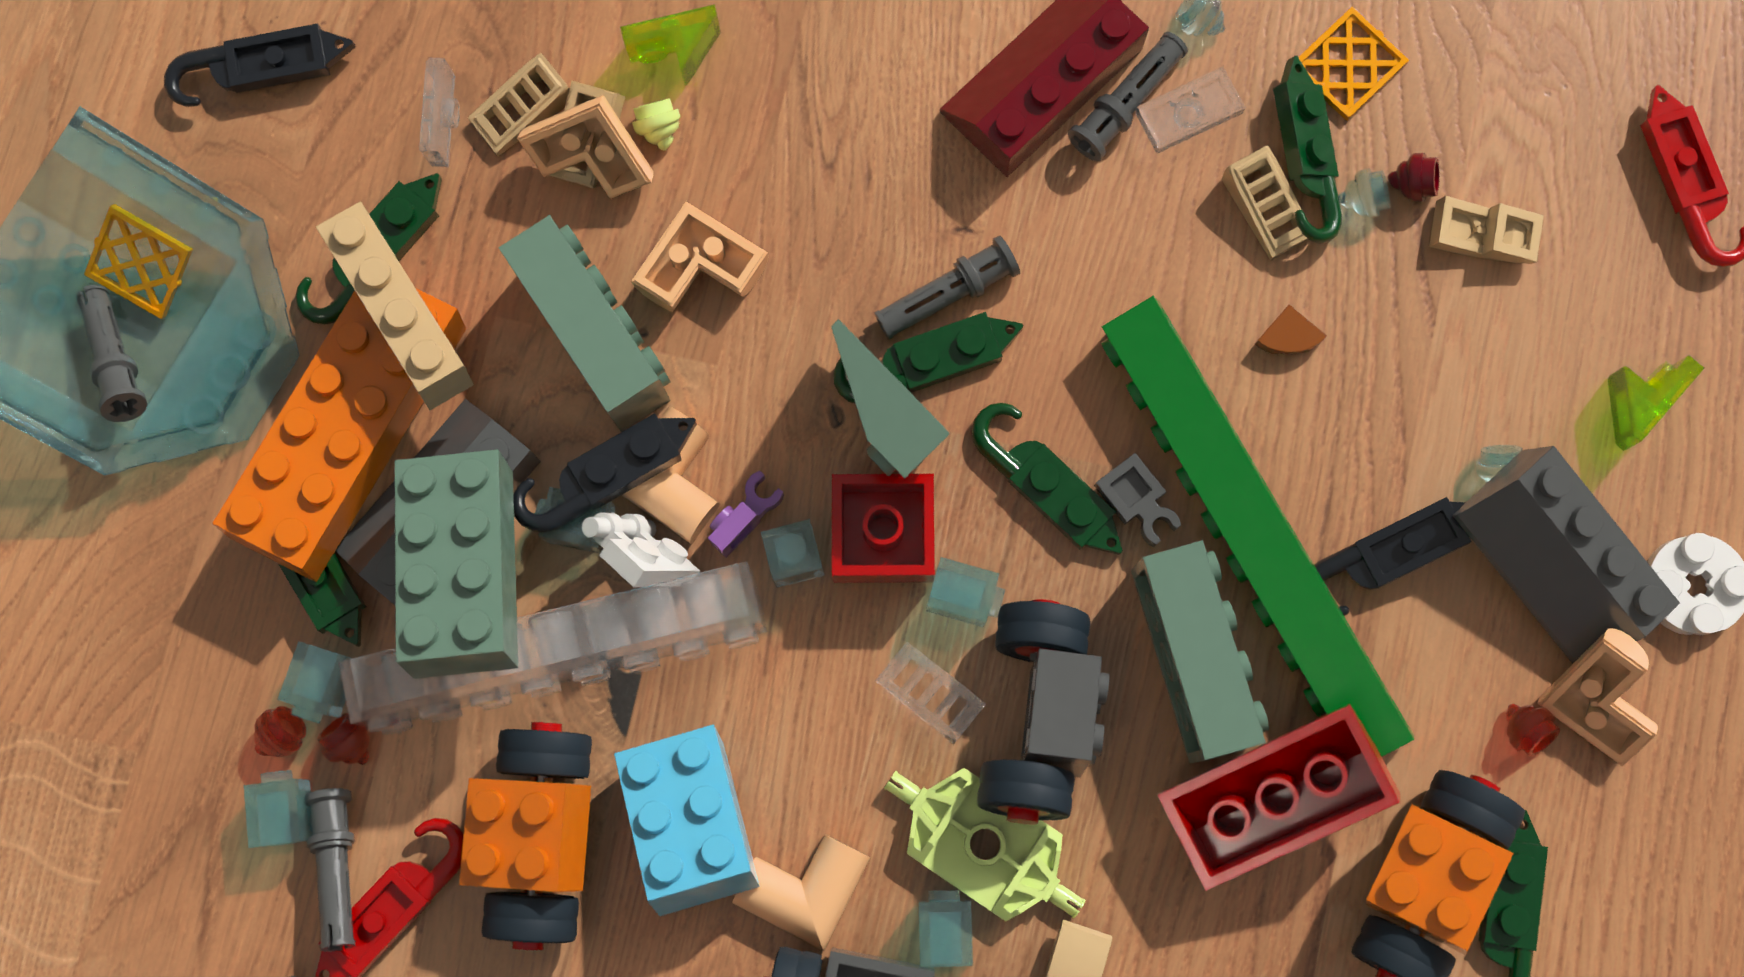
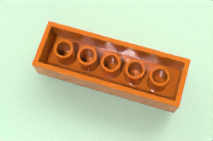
M416 288L455 350L467 329L458 309ZM355 291L212 523L228 538L316 583L424 402Z

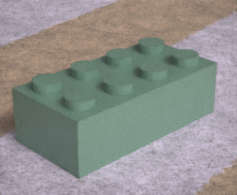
M548 215L498 247L621 432L671 401L664 389L666 385L671 383L665 373V369L650 346L640 351L638 346L643 344L644 341L638 333L637 327L622 305L614 310L612 309V306L618 303L595 264L588 269L585 268L592 263L568 224L559 229L552 217Z
M499 449L395 460L396 663L413 679L518 668L513 471Z
M1201 540L1142 557L1131 569V573L1189 763L1212 759L1266 743L1263 732L1269 731L1268 719L1260 701L1253 702L1247 682L1253 680L1251 664L1244 650L1238 652L1232 631L1237 630L1236 616L1231 603L1228 600L1223 602L1221 600L1216 582L1222 580V574L1214 551L1206 552L1204 542Z

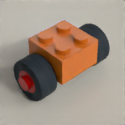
M531 722V730H500L496 771L501 774L537 777H530V781L469 778L459 885L521 890V892L486 893L483 908L484 917L482 920L483 937L493 940L512 941V949L544 950V943H568L575 941L577 935L576 919L579 910L578 898L569 895L543 893V891H583L591 785L552 783L553 778L547 777L588 778L592 748L591 736L562 732V724Z
M1438 770L1430 784V789L1424 796L1421 808L1411 805L1366 899L1367 906L1399 921L1405 927L1403 928L1381 917L1369 915L1351 951L1356 958L1378 970L1375 977H1448L1455 965L1456 958L1448 951L1425 939V935L1466 955L1514 854L1507 849L1511 846L1516 830L1520 827L1525 815V810L1518 803L1500 793L1501 788L1494 783L1476 775H1471L1469 778L1455 772Z

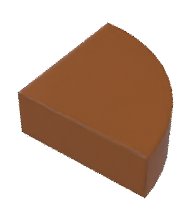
M1288 305L1257 340L1255 345L1271 354H1298L1314 349L1327 335L1291 305Z

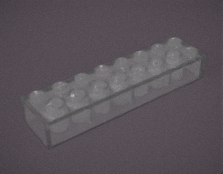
M745 561L517 618L518 668L413 679L396 663V648L340 661L338 664L350 723L366 726L369 728L370 733L382 731L383 735H389L413 729L412 720L419 718L420 720L432 719V723L459 718L463 716L461 708L467 706L482 707V710L504 707L512 704L511 695L531 694L532 698L556 694L562 691L560 683L572 680L573 682H581V686L601 683L611 679L610 671L624 668V670L630 669L631 674L659 668V659L673 655L674 657H679L680 661L698 659L710 654L709 646L721 643L729 645V649L750 646L759 642L757 634L766 633L768 629L755 575L748 562Z

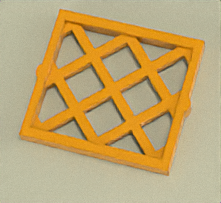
M1353 7L1346 11L1298 57L1304 67H1322V82H1318L1311 75L1310 77L1314 84L1322 85L1325 101L1346 121L1409 61L1407 57L1384 37L1382 31L1374 28ZM1345 23V37H1331ZM1352 23H1357L1369 34V38L1352 37ZM1322 45V59H1307ZM1329 45H1345L1346 60H1329ZM1353 45H1369V60H1353ZM1376 45L1382 46L1393 57V60H1377ZM1329 67H1346V82H1329ZM1353 67L1370 68V83L1353 82ZM1377 68H1392L1377 82ZM1330 90H1346L1347 105H1342L1330 94ZM1354 90H1369L1354 104Z
M111 205L99 236L94 240L95 246L84 275L156 317L163 319L167 316L177 288L182 284L181 278L193 249L118 205ZM114 220H117L123 237L110 240L109 232ZM127 223L142 232L131 234ZM147 237L153 254L141 258L134 241ZM157 240L172 249L162 252ZM126 243L133 260L120 263L114 246ZM103 249H106L112 266L99 269L98 261ZM178 255V265L174 274L171 275L164 258ZM157 261L163 277L150 281L144 264ZM136 266L142 283L129 286L123 270ZM115 272L119 283L105 275ZM166 284L168 290L163 302L159 303L153 287ZM145 289L149 300L135 292Z

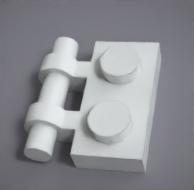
M600 512L594 517H588L583 521L582 531L584 535L593 537L604 548L599 556L633 587H690L700 572L687 559L688 552L680 544L668 538L655 540L653 538L656 533L655 523L647 520L640 514H625L619 517L615 513Z

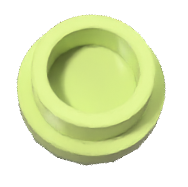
M670 98L633 108L636 118L632 122L634 131L638 135L644 136L648 143L657 145L660 150H667L673 142V134L679 128L680 119L679 110H673Z

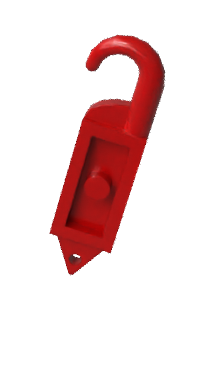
M1656 85L1651 90L1647 119L1640 127L1675 214H1680L1692 247L1702 260L1710 265L1719 267L1736 265L1744 260V227H1741L1739 230L1740 241L1738 246L1732 251H1723L1715 246L1706 224L1714 220L1725 210L1728 204L1727 195L1729 192L1694 106H1684L1660 85Z
M433 818L424 821L415 828L414 834L417 837H421L430 831L442 832L449 841L448 853L431 871L415 862H399L391 866L352 907L355 947L345 949V946H343L341 951H321L315 977H323L324 970L329 972V977H361L424 911L438 892L461 868L464 833L458 825L448 819Z

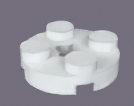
M1704 533L1691 534L1664 543L1648 559V564L1680 602L1661 622L1663 626L1671 631L1685 635H1706L1729 628L1743 615L1744 561L1731 546L1722 540ZM1688 574L1703 576L1706 581V594L1699 593L1691 596L1687 592L1691 586L1690 582L1686 579Z

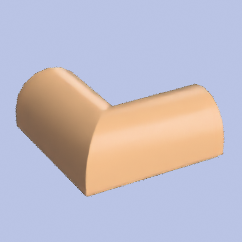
M604 95L522 129L517 137L543 177L585 161L610 199L649 184L653 178L652 168Z
M685 202L631 282L648 299L672 312L700 271H703L744 297L752 290L762 275L768 262V252L693 205Z
M670 406L661 416V418H688ZM683 425L679 429L684 431L688 427ZM696 425L680 452L682 459L680 462L622 494L624 498L689 544L694 542L720 506L719 502L681 476L709 439L707 432L699 425Z
M1607 629L1538 700L1539 706L1621 766L1625 765L1657 735L1658 725L1620 698L1648 670L1649 661L1639 643L1618 629Z
M826 834L802 880L755 857L753 861L760 887L737 893L732 904L824 951L871 857Z

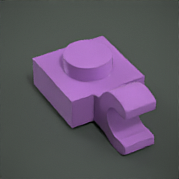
M761 471L755 472L747 480L745 485V502L742 501L735 509L730 505L727 506L715 517L709 526L713 530L708 537L709 541L726 558L760 523V519L768 511L779 506L784 498V493L779 488L769 498L757 496L756 489L765 479V475Z

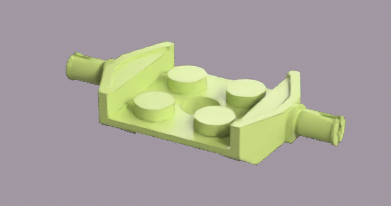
M965 768L930 789L923 787L922 790L900 775L898 771L894 772L891 779L903 786V789H900L890 781H888L884 789L911 805L909 809L913 811L907 848L909 856L1005 922L1021 914L1041 900L1045 902L1050 900L1051 903L1072 916L1073 919L1078 915L1080 911L1068 904L1067 900H1070L1080 908L1083 907L1086 900L1062 884H1059L1061 880L1057 878L1063 836L1060 832L1042 820H1038L1036 825L1013 823L1007 821V816L994 814L979 808L977 796L980 778ZM981 829L992 830L997 834L1000 841L998 853L988 860L977 858L970 848L972 835Z

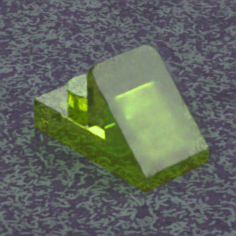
M715 4L620 27L631 63L637 61L646 64L655 63L666 58L667 54L676 52L685 85H688L721 33Z
M1688 355L1673 365L1667 361L1663 362L1648 377L1646 382L1626 366L1609 375L1608 388L1616 445L1624 451L1642 442L1703 371L1704 367Z

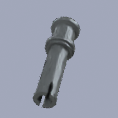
M1165 32L1159 42L1133 68L1113 93L1098 97L1094 102L1095 109L1080 126H1072L1067 135L1073 146L1085 157L1096 162L1101 161L1106 154L1105 148L1119 132H1126L1131 127L1134 111L1157 88L1177 62L1188 53L1185 43L1177 35ZM1155 64L1156 69L1139 88H1136L1137 83ZM1101 124H1103V128L1097 134L1096 130Z
M1001 236L993 238V245L969 258L965 256L957 258L956 262L953 263V270L914 290L884 309L874 312L888 339L893 338L899 332L934 315L936 312L968 294L971 298L975 296L978 298L984 295V288L1008 275L1012 277L1018 276L1020 268L1005 240ZM993 261L997 262L996 265L985 270L984 272L979 271V269L992 263ZM960 280L962 284L953 289L950 288V285ZM941 292V296L908 314L905 313V310Z
M93 284L85 286L83 289L86 293L87 301L84 293L80 290L77 292L76 299L82 312L85 330L93 353L94 362L90 369V376L93 384L99 387L102 396L98 404L101 416L112 422L133 420L141 416L146 411L148 405L145 394L137 388L135 381L138 375L136 362L125 354L116 317L112 309L109 290L102 285Z
M342 788L316 790L304 796V805L310 807L312 836L307 838V848L310 849V853L316 856L321 936L320 950L325 952L341 951L343 946H345V949L355 947L348 851L352 849V845L355 842L354 834L349 832L347 803L351 802L352 794L350 790Z

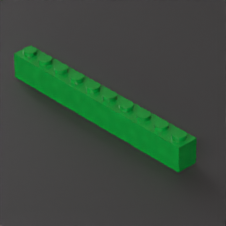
M1153 295L1101 326L1108 339L1101 342L1107 356L1115 368L1123 364L1133 380L1126 384L1129 394L1140 410L1148 407L1157 421V424L1150 427L1158 444L1165 453L1173 449L1182 464L1181 468L1175 470L1180 482L1189 496L1198 492L1208 510L1200 514L1205 525L1215 540L1223 536L1232 550L1233 554L1226 557L1230 568L1240 583L1249 580L1257 593L1258 598L1251 601L1259 618L1266 628L1275 624L1284 642L1277 645L1284 661L1292 672L1300 668L1307 679L1310 687L1304 689L1303 692L1315 714L1320 717L1325 713L1329 714L1350 704L1376 745L1381 757L1415 740L1409 725L1157 298Z

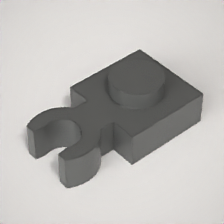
M1136 453L1098 480L1094 485L1109 506L1116 511L1117 516L1124 525L1135 517L1141 522V535L1145 542L1152 547L1161 541L1153 531L1152 525L1154 521H1165L1173 531L1181 526L1180 519L1174 511L1160 507L1156 501L1166 491Z

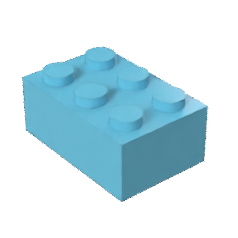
M714 724L614 753L647 901L659 916L760 887L724 743Z

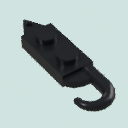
M318 23L223 41L224 45L188 51L177 56L165 71L164 87L168 96L175 103L185 107H195L201 104L200 99L183 94L179 87L180 79L187 72L210 68L212 76L222 88L227 91L240 93L329 76V69L351 52L356 45L351 39L322 30ZM344 44L342 48H338V46Z
M654 413L568 462L567 466L561 471L559 479L560 491L565 501L543 514L531 513L525 505L527 492L535 485L534 479L527 478L518 485L513 493L514 517L521 526L533 532L546 533L562 527L591 509L595 511L682 460L680 452L697 425L696 419L657 418ZM683 425L688 427L684 431L679 429Z
M1445 497L1318 561L1314 566L1323 581L1346 570L1351 579L1361 587L1369 590L1379 589L1472 542L1470 537L1452 516L1466 502H1450L1448 497ZM1339 606L1344 616L1349 613L1347 606Z

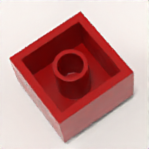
M832 474L833 582H934V474H909L905 478L901 474H891L890 476L887 474Z

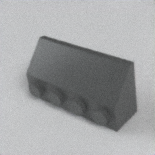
M467 399L463 400L414 457L420 458L499 449L513 471V493L518 485L525 481L541 462L531 450ZM394 480L341 541L336 552L358 575L396 606Z
M1555 446L1521 450L1452 515L1572 664L1607 629L1621 630L1635 641H1639L1645 638L1680 604Z

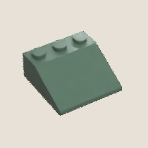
M838 319L831 328L867 440L871 443L866 449L867 455L888 476L897 470L905 478L950 433Z

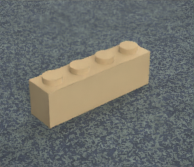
M362 202L356 203L317 225L316 228L429 411L473 386L474 384L464 364Z

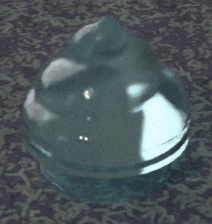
M1184 0L1176 11L1175 19L1181 23V30L1188 35L1193 34L1200 37L1207 33L1215 36L1225 31L1223 24L1224 13L1221 10L1222 0Z
M1370 168L1358 171L1355 174V178L1347 183L1345 191L1339 194L1341 205L1347 209H1354L1361 216L1371 218L1379 216L1381 210L1390 209V194L1384 171L1371 172Z
M1493 445L1482 448L1481 459L1476 461V473L1481 479L1486 480L1487 483L1523 448L1515 445Z

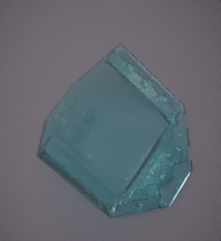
M79 106L0 227V420L103 475L197 453L201 450L225 444L229 445L248 440L300 356L295 336H293L286 311L287 305L278 271L274 266L264 219ZM114 204L193 249L181 278L182 284L177 288L167 316L163 319L156 317L109 290L112 309L116 317L125 354L136 362L138 375L135 381L137 388L145 394L148 404L146 411L141 416L126 422H112L101 416L98 404L102 396L99 387L93 384L90 376V369L94 362L93 353L85 330L82 312L76 299L77 292L80 290L84 293L87 301L83 287L93 284L101 285L85 276L84 272L95 246L94 240L99 236L109 207ZM114 220L109 232L110 240L123 237L117 220ZM127 223L131 234L142 232ZM147 237L134 241L141 258L153 254ZM157 240L162 252L172 249ZM126 243L114 246L120 263L133 260ZM103 249L98 261L99 269L112 266L106 249ZM178 255L164 258L171 275L174 274L178 265ZM157 261L144 264L150 281L163 277ZM136 266L123 270L129 286L142 283ZM115 272L105 275L119 283ZM166 284L153 287L159 303L163 302L168 290ZM145 289L135 292L149 300Z

